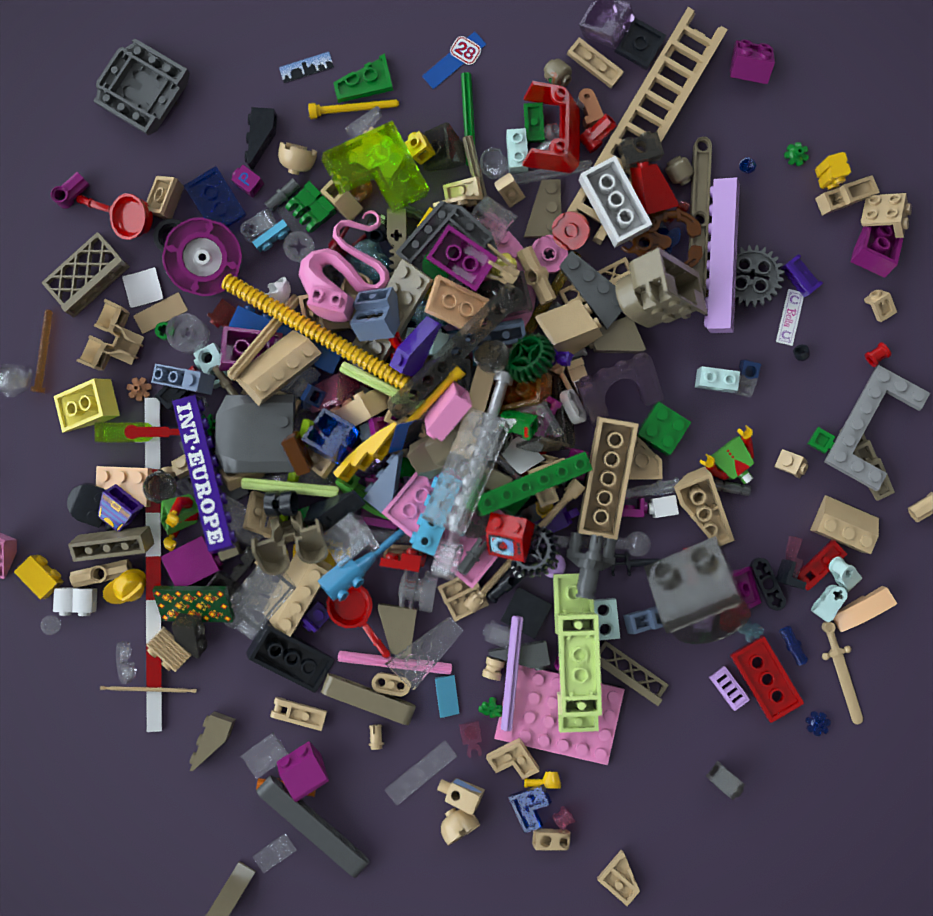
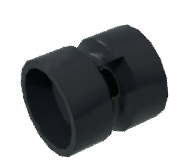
M296 491L266 492L263 500L265 514L267 517H279L281 514L283 516L297 515L299 500Z

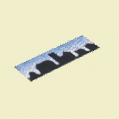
M329 52L279 67L284 83L334 68Z

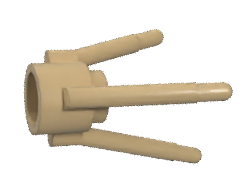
M487 244V247L506 265L502 267L489 260L488 263L500 270L499 275L502 277L488 273L486 278L500 281L503 284L507 282L513 284L520 271L515 268L516 265L507 260L491 244Z

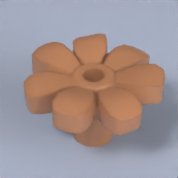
M141 377L140 380L133 378L131 380L133 384L127 385V390L131 391L128 394L129 397L132 399L136 397V401H143V396L145 398L150 396L147 390H151L152 385L146 384V378Z

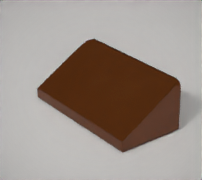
M294 431L281 444L296 475L300 476L311 472L314 462L299 431Z

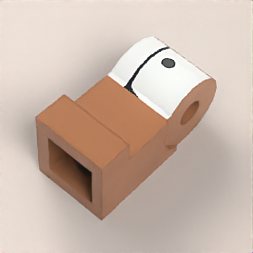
M588 88L581 90L577 103L585 114L583 126L586 130L592 127L604 115L593 90Z

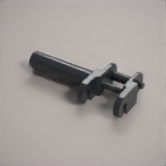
M625 551V554L614 553L615 558H625V562H616L615 559V565L611 566V575L615 576L614 571L617 565H627L628 576H631V567L659 566L660 560L659 558L631 559L628 561L630 554Z

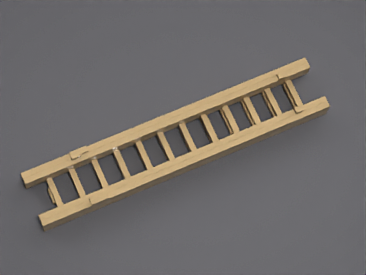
M687 8L594 166L615 156L613 153L617 146L639 158V162L649 161L650 163L728 29L722 26L718 27L712 39H709L705 34L689 27L695 16V10ZM684 34L706 46L702 55L680 43ZM674 50L697 63L693 71L670 59ZM665 66L687 78L683 87L660 75ZM655 82L678 95L674 103L651 91ZM646 98L668 110L664 120L641 107ZM636 114L659 127L654 136L632 124ZM627 130L649 143L645 152L622 140ZM616 157L623 171L630 175L628 180L632 185L630 168L633 166ZM581 187L567 212L580 211L601 223L595 210L584 204L587 196ZM602 223L592 240L599 245L602 244L607 235Z

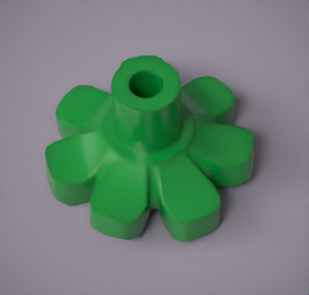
M796 142L794 145L790 144L787 146L788 151L784 153V158L789 159L788 164L791 166L795 162L796 166H802L803 161L806 162L809 158L805 154L808 151V147H801L802 144L800 142Z
M490 697L489 703L482 702L478 711L486 716L490 714V718L502 717L503 706L497 705V699Z

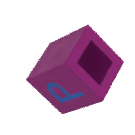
M244 165L233 172L231 179L233 183L252 198L264 185L263 180Z

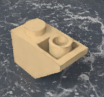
M334 177L320 191L322 196L347 220H354L363 210V207L351 193Z

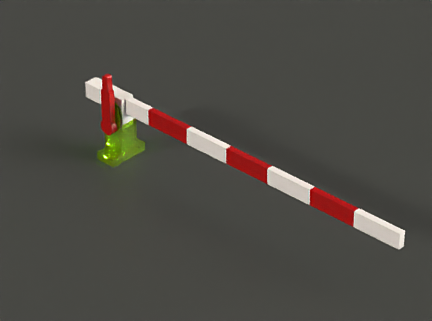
M145 398V423L95 422V442L145 443V468H152L150 507H145L146 526H150L155 543L146 552V645L161 630V616L152 591L155 586H161L160 443L161 437L180 435L179 429L161 427L160 401L156 398ZM146 646V687L162 688V659L158 656L154 658L147 652L148 647ZM146 691L147 732L162 731V692Z

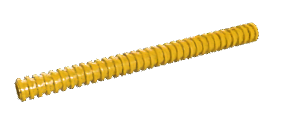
M231 273L223 279L222 289H227V292H232L234 296L237 295L238 298H242L248 304H253L254 307H258L259 310H263L269 316H274L275 319H279L280 322H284L290 328L300 331L301 334L305 333L306 337L310 336V339H315L316 343H321L322 346L326 345L327 349L331 348V351H336L337 355L341 354L343 358L347 357L348 361L352 360V363H357L358 367L362 366L364 370L368 369L369 373L373 372V375H378L379 379L383 378L385 382L389 381L390 385L394 384L395 388H400V391H404L408 387L411 376L401 374L390 367L389 363L385 364V361H379L378 357L374 358V355H369L368 351L364 352L362 348L358 349V346H353L352 342L348 343V340H343L341 336L337 337L336 333L332 334L331 330L327 331V328H322L320 324L316 325L315 321L311 322L310 318L306 319V316H301V313H295L294 309L290 310L289 306L285 307V304H280V301H275L268 294L264 295V292H259V289H254V286H249L248 283H244L243 280H239L236 276L233 277Z

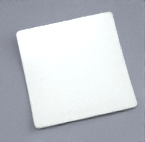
M155 267L122 277L131 308L163 299Z
M522 435L498 449L519 474L526 472L545 459L534 449L528 440L522 438Z

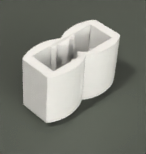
M54 588L53 612H59L60 616H70L71 612L78 613V616H90V613L96 612L97 588Z

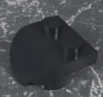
M84 483L74 487L67 498V507L72 517L80 522L99 528L102 519L99 518L98 512L102 493L105 489L93 483Z

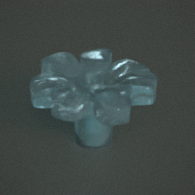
M746 620L745 623L739 624L738 631L740 634H745L746 641L752 642L753 637L760 638L764 628L756 623L752 625V621Z

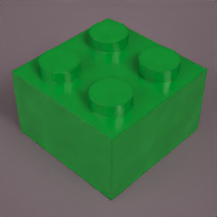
M658 401L637 431V436L668 456L672 454L691 422Z

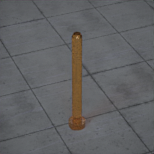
M46 309L44 312L35 384L31 386L30 390L36 393H45V388H42L53 314L52 310Z

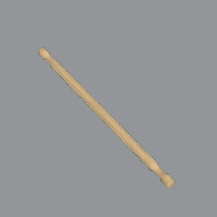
M100 686V690L196 693V689Z

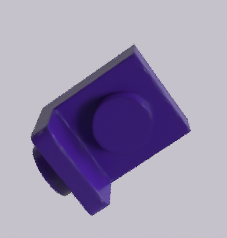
M318 601L301 621L304 622L302 625L306 630L317 632L330 617L327 613V608Z

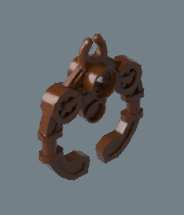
M677 208L676 211H667L666 209L654 214H648L652 222L650 229L629 240L632 243L631 248L628 249L622 246L621 250L626 253H635L638 257H641L657 248L663 251L669 249L672 242L671 238L657 233L660 223H667V219L676 218V222L686 224L687 234L690 238L701 236V224L690 214L680 211V208ZM646 241L649 246L641 247L639 242ZM691 246L688 251V260L684 264L691 268L695 267L703 256L702 246Z

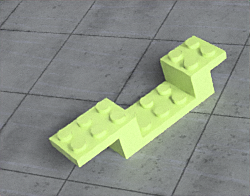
M579 573L553 574L555 633L558 635L560 692H557L560 733L599 731L598 716L602 715L598 614L594 612V600L575 597L578 593L576 589Z

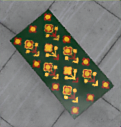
M155 586L152 589L162 621L233 622L235 620L226 586Z

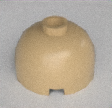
M280 142L278 156L280 163L288 168L289 173L299 175L300 172H306L313 167L318 151L313 149L309 151L307 147L287 142L285 146L283 142Z
M453 808L445 813L447 817L442 821L441 834L449 846L478 828L480 823L474 814L471 815L461 809L456 810V808Z

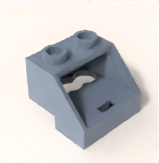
M389 287L359 292L353 303L356 312L350 322V326L359 341L393 338L400 325L398 296L394 288ZM380 313H383V315L378 318L372 317L370 319H367V316H370L372 314L378 315Z

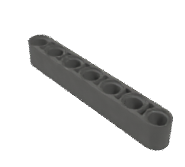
M270 775L256 790L257 794L352 877L356 878L370 863L365 854L303 800L300 799L295 802L286 786L275 776Z

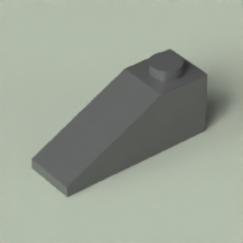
M539 640L521 644L519 665L535 668V670L546 669V666L550 665L546 641ZM509 646L489 649V656L507 661Z

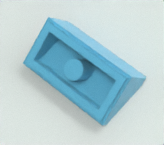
M455 675L435 677L440 718L459 714Z

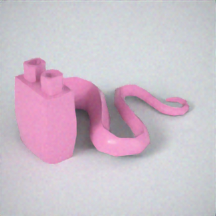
M374 210L367 211L362 217L364 219L367 214H374L377 218V222L374 225L367 226L351 220H341L333 229V238L343 250L374 268L380 275L378 283L374 285L365 282L351 263L340 253L329 248L311 251L300 263L298 275L305 291L309 295L307 305L313 313L323 319L338 323L348 322L352 319L354 312V299L330 281L323 273L322 268L326 265H332L357 292L385 288L390 280L388 269L380 261L359 251L340 237V230L343 227H352L367 232L376 230L381 225V216Z

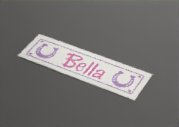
M788 289L776 342L793 346L804 299L799 291Z

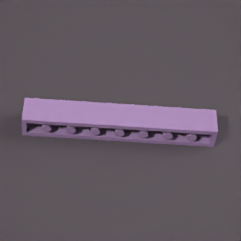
M737 177L714 179V184L710 187V196L713 198V204L709 206L712 223H709L708 226L711 241H708L710 260H707V271H710L709 278L706 279V289L709 290V295L705 298L708 316L704 317V326L707 327L710 333H734L740 183Z

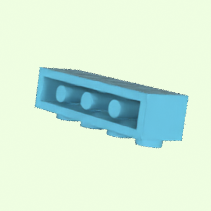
M440 473L439 477H434L431 485L434 490L432 495L428 494L424 506H427L425 514L420 513L416 523L420 527L418 532L413 531L409 542L413 544L411 548L431 556L435 555L463 481Z

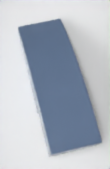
M684 600L623 615L628 634L658 629L688 619Z

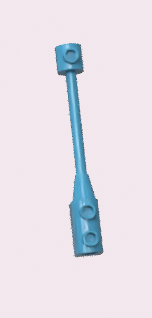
M398 529L375 550L355 561L348 555L318 580L321 588L333 601L337 599L339 601L345 600L349 595L348 589L352 586L358 588L364 583L363 577L377 557L406 533Z

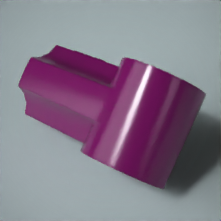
M76 172L63 185L52 189L51 198L58 206L66 209L71 207L74 199L90 185ZM66 194L63 200H59L61 195Z

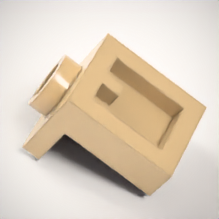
M875 290L864 298L865 303L871 305L879 322H883L897 313L891 294L888 292Z

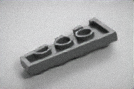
M571 251L559 268L607 330L622 312L616 297V286Z

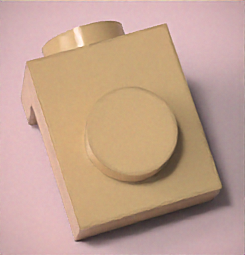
M782 449L775 468L800 479L806 473L808 464L804 457Z

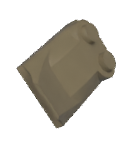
M461 420L443 441L437 438L433 439L427 435L409 445V452L406 456L418 476H424L430 480L464 460V458L452 455Z

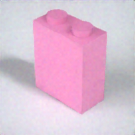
M455 381L442 393L424 415L426 433L433 439L437 438L443 441L472 406L469 392Z

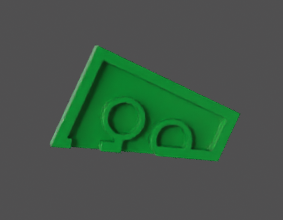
M385 53L379 56L378 60L365 64L364 68L357 72H351L333 82L338 103L393 91Z

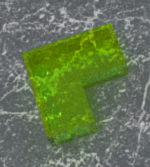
M393 121L323 152L322 162L330 176L333 175L332 181L340 195L375 179L393 213L408 206L409 201L412 204L425 198L428 194L429 187Z

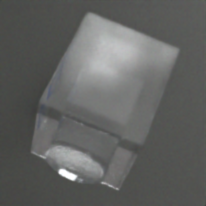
M491 620L490 624L485 625L482 635H485V641L507 649L511 627Z

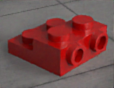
M410 547L402 552L401 557H399L398 553L387 552L386 555L381 557L379 566L419 572L425 566L427 554L420 553L418 550Z

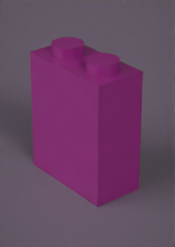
M200 536L161 556V560L174 586H192L223 570V561L220 560L219 555L208 552L205 536Z

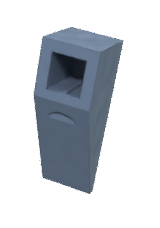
M155 364L151 383L212 395L215 376L198 371Z
M402 450L397 455L393 453L387 460L389 464L387 468L384 469L382 467L375 476L378 478L375 484L371 482L365 489L367 494L363 499L380 513L398 494L403 459Z

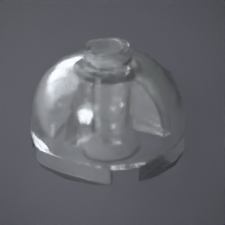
M1 364L0 392H3L5 396L15 397L17 394L26 391L32 382V369L29 368V371L23 370L25 366Z

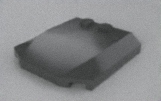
M133 39L131 45L126 48L122 46L115 52L96 82V88L98 89L97 97H94V102L149 136L159 129L187 86L190 72L185 67L144 43Z
M440 201L395 253L423 272L422 262L424 256L432 250L448 224L496 257L497 255L487 247V244H491L495 249L497 247L492 233L466 209L459 205ZM448 276L449 280L469 289V287L452 276Z
M274 394L260 406L249 395L225 396L216 413L215 454L226 474L295 473L281 444L286 437L294 432L295 394Z

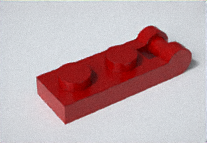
M831 540L802 569L794 574V578L807 582L805 589L808 591L830 571L829 564L835 557L843 559L847 553L835 540ZM809 572L813 575L811 579L806 576Z

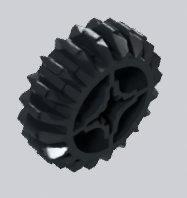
M535 525L532 538H540L530 543V547L535 548L539 556L534 554L533 550L529 547L525 563L512 560L511 565L516 566L515 571L521 572V575L525 577L528 575L530 578H534L536 575V577L540 578L542 577V572L545 575L549 574L548 568L555 569L552 564L553 562L559 563V560L555 557L561 555V552L557 551L561 546L559 543H556L558 538L553 536V531H547L545 526L540 528L539 525ZM547 547V554L545 556L544 550ZM535 560H540V561H541V563H539L538 565L528 566L530 563H533Z

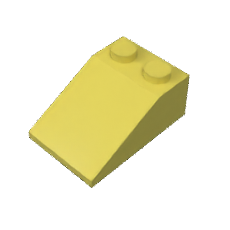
M92 379L54 396L62 433L102 423L120 416L111 379Z

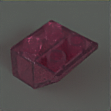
M338 372L315 384L314 386L322 389L327 394L319 408L311 405L312 414L318 411L324 413L331 409L330 405L337 407L345 402L344 399L347 400L355 395L354 391L360 388L357 380ZM319 392L315 395L314 401L318 399Z

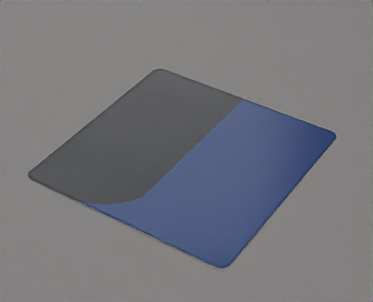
M424 418L397 424L388 453L410 448L409 445L418 440Z

